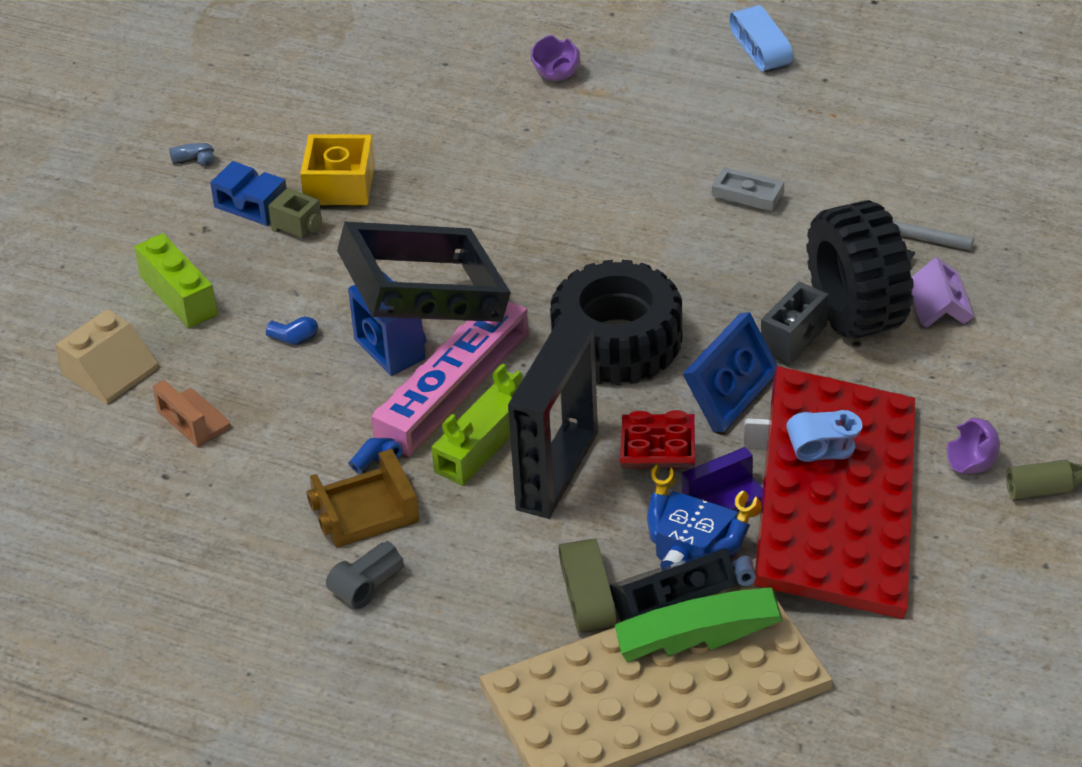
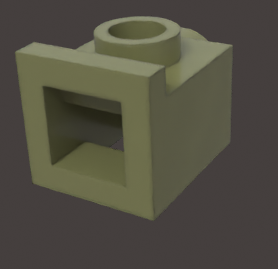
M287 188L268 205L271 228L274 232H278L281 229L303 238L308 232L315 233L321 227L320 202L316 198Z

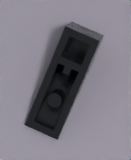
M723 548L647 571L609 586L620 622L652 610L712 595L736 586L738 582L727 548Z

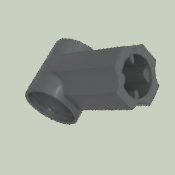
M389 541L380 543L352 564L347 561L336 564L327 576L326 587L354 609H361L374 597L376 587L404 567L403 558L398 553L397 548Z

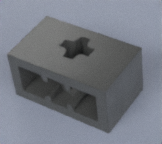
M798 282L761 319V334L773 357L790 364L827 326L828 294Z

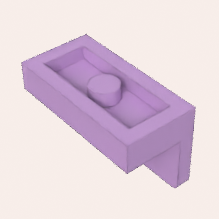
M935 257L911 277L914 284L912 289L913 303L920 323L925 328H928L945 313H948L964 325L974 317L959 272L938 257Z

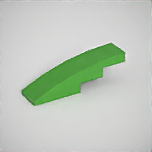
M772 587L732 591L691 599L652 610L615 624L621 654L628 663L661 648H664L668 656L706 642L709 649L713 650L783 620Z

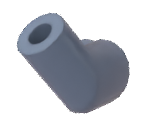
M749 556L739 557L732 563L737 582L742 586H750L756 578L753 561Z

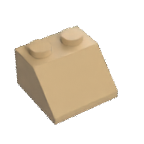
M109 309L104 310L55 344L62 375L107 405L159 369L158 362L133 326Z

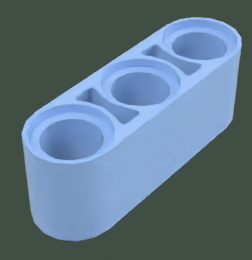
M761 5L730 13L729 22L733 35L760 71L778 68L793 62V52L788 39Z

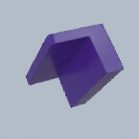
M746 447L682 472V494L737 512L740 510L735 505V499L741 491H746L749 495L744 508L751 506L756 496L762 501L763 488L753 477V455Z

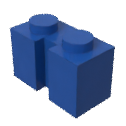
M235 161L228 164L210 182L215 208L265 226L271 223L268 205L287 189L284 178L266 172L259 176L254 168Z

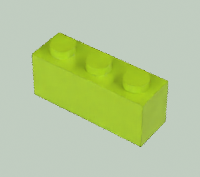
M164 233L134 246L140 277L188 329L218 315L212 283Z

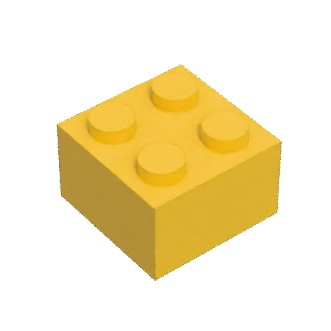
M308 134L300 173L303 194L318 199L320 206L368 205L375 169L372 135Z

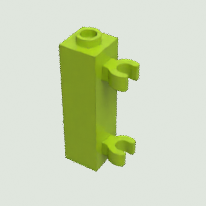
M503 363L493 372L495 383L457 421L456 415L451 414L443 422L442 429L444 434L431 447L434 473L464 486L510 438L508 403L522 382L523 375L519 370L514 374L507 372L506 365Z

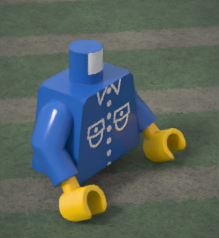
M659 465L654 466L651 476L657 488L656 493H651L647 524L650 540L656 544V556L662 560L660 566L664 567L723 548H727L729 557L736 555L750 527V524L747 523L749 518L755 517L761 512L762 504L757 496L754 498L751 506L744 508L749 495L746 491L739 492L735 499V505L740 510L739 514L737 511L676 491H672L670 496L666 495L667 489L674 486L676 475L672 467H670L669 477L664 481L658 480L660 467Z

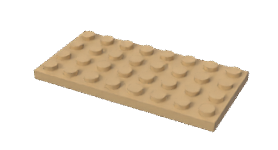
M738 583V585L722 590L712 595L732 591L760 589L762 587L754 586V583L750 586H742ZM777 601L783 621L713 650L709 649L706 642L668 656L664 648H661L627 663L621 654L614 627L479 677L480 688L525 767H630L832 690V678Z

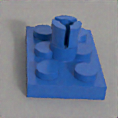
M746 312L737 315L686 369L683 376L712 431L724 432L773 378L778 365L751 313Z

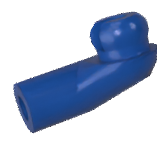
M306 316L298 318L287 325L271 320L266 327V336L297 345L317 333L318 323L315 319Z
M370 438L362 445L348 464L355 472L362 474L372 461H379L378 453L392 449L397 459H399L403 449L401 444L394 439Z

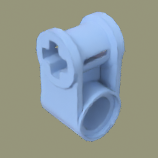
M847 410L820 413L803 412L794 415L786 424L795 455L799 460L805 462L849 458L855 449L854 438L860 434L863 427L859 416Z

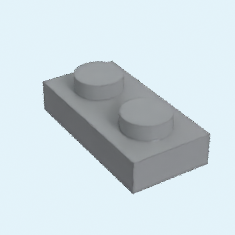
M723 167L712 184V196L769 211L774 210L784 193V182L726 167Z

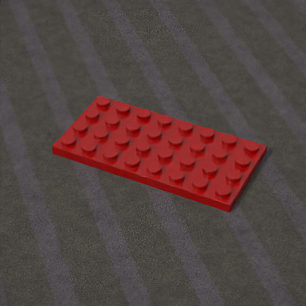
M776 367L773 376L754 586L762 588L772 587L773 590L904 619L908 608L915 397L795 369ZM847 410L859 416L863 427L860 434L854 438L855 449L849 458L805 462L796 457L786 429L788 420L794 415L803 412L820 413Z

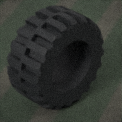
M863 200L820 211L811 221V227L808 229L807 237L809 242L806 243V250L809 260H807L808 270L811 272L812 279L810 280L812 287L828 294L827 320L830 321V326L839 335L849 339H856L900 327L911 312L910 306L913 304L914 296L912 295V289L914 284L910 272L912 270L911 262L908 260L906 253L907 247L905 241H902L898 225L893 222L892 215L885 211V207L870 200Z
M623 259L622 262L603 260V264L595 265V263L585 265L584 270L579 271L577 269L570 273L568 280L564 279L552 295L550 308L551 332L559 318L594 326L596 383L602 384L603 381L610 382L611 385H621V382L630 381V384L638 383L643 377L650 379L659 373V369H666L681 349V343L683 342L681 294L670 278L667 279V276L658 269L653 271L650 265L644 263L637 265L633 264L632 260ZM608 320H629V321H631V322L622 323V324H608V323H603L604 321H608Z

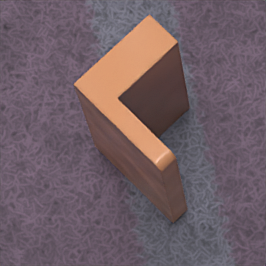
M165 380L152 386L157 412L197 448L231 428L230 421L194 389L188 388L179 393Z

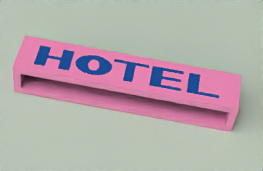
M508 301L503 322L466 321L463 325H460L455 333L443 345H440L435 353L423 365H420L415 373L403 385L399 386L382 406L374 411L371 416L374 438L394 439L401 444L403 449L402 455L409 458L529 335L527 308Z

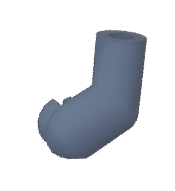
M190 143L169 148L173 164L198 158L199 164L209 165L215 160L214 149L208 143Z

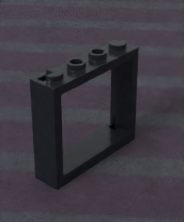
M344 221L337 252L372 317L503 322L511 292L471 228ZM460 249V253H456L455 250ZM376 260L461 264L473 285L387 282ZM381 302H383L385 306H389V308L380 309Z
M559 318L508 403L516 511L550 519L598 434L594 326ZM561 392L562 425L551 442L550 410ZM570 418L576 419L577 423L570 422Z

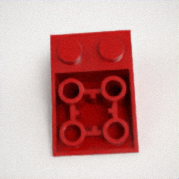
M641 410L622 414L620 465L622 469H653L656 465H659L660 469H670V467L672 469L694 468L695 414H687L681 410L669 411L666 414H650L647 411Z

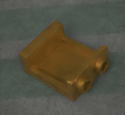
M392 449L378 453L380 469L325 486L322 485L317 473L310 475L311 489L306 491L310 508L313 512L318 510V521L324 536L330 534L336 548L419 522L417 496Z

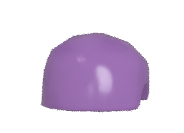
M547 35L538 40L531 49V60L538 74L544 79L563 81L574 75L579 67L580 52L569 38L562 41L558 40L554 35Z
M970 418L964 424L957 426V429L960 430V436L956 440L947 443L948 462L953 471L961 474H978L988 471L996 462L1000 449L999 435L994 426L988 420Z

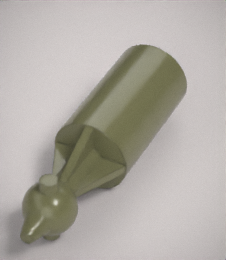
M1065 459L1007 467L1006 483L1010 498L1017 500L1070 493L1073 488L1082 484V465Z

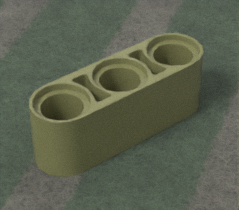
M597 539L559 544L561 570L577 632L582 633L615 627L616 613Z

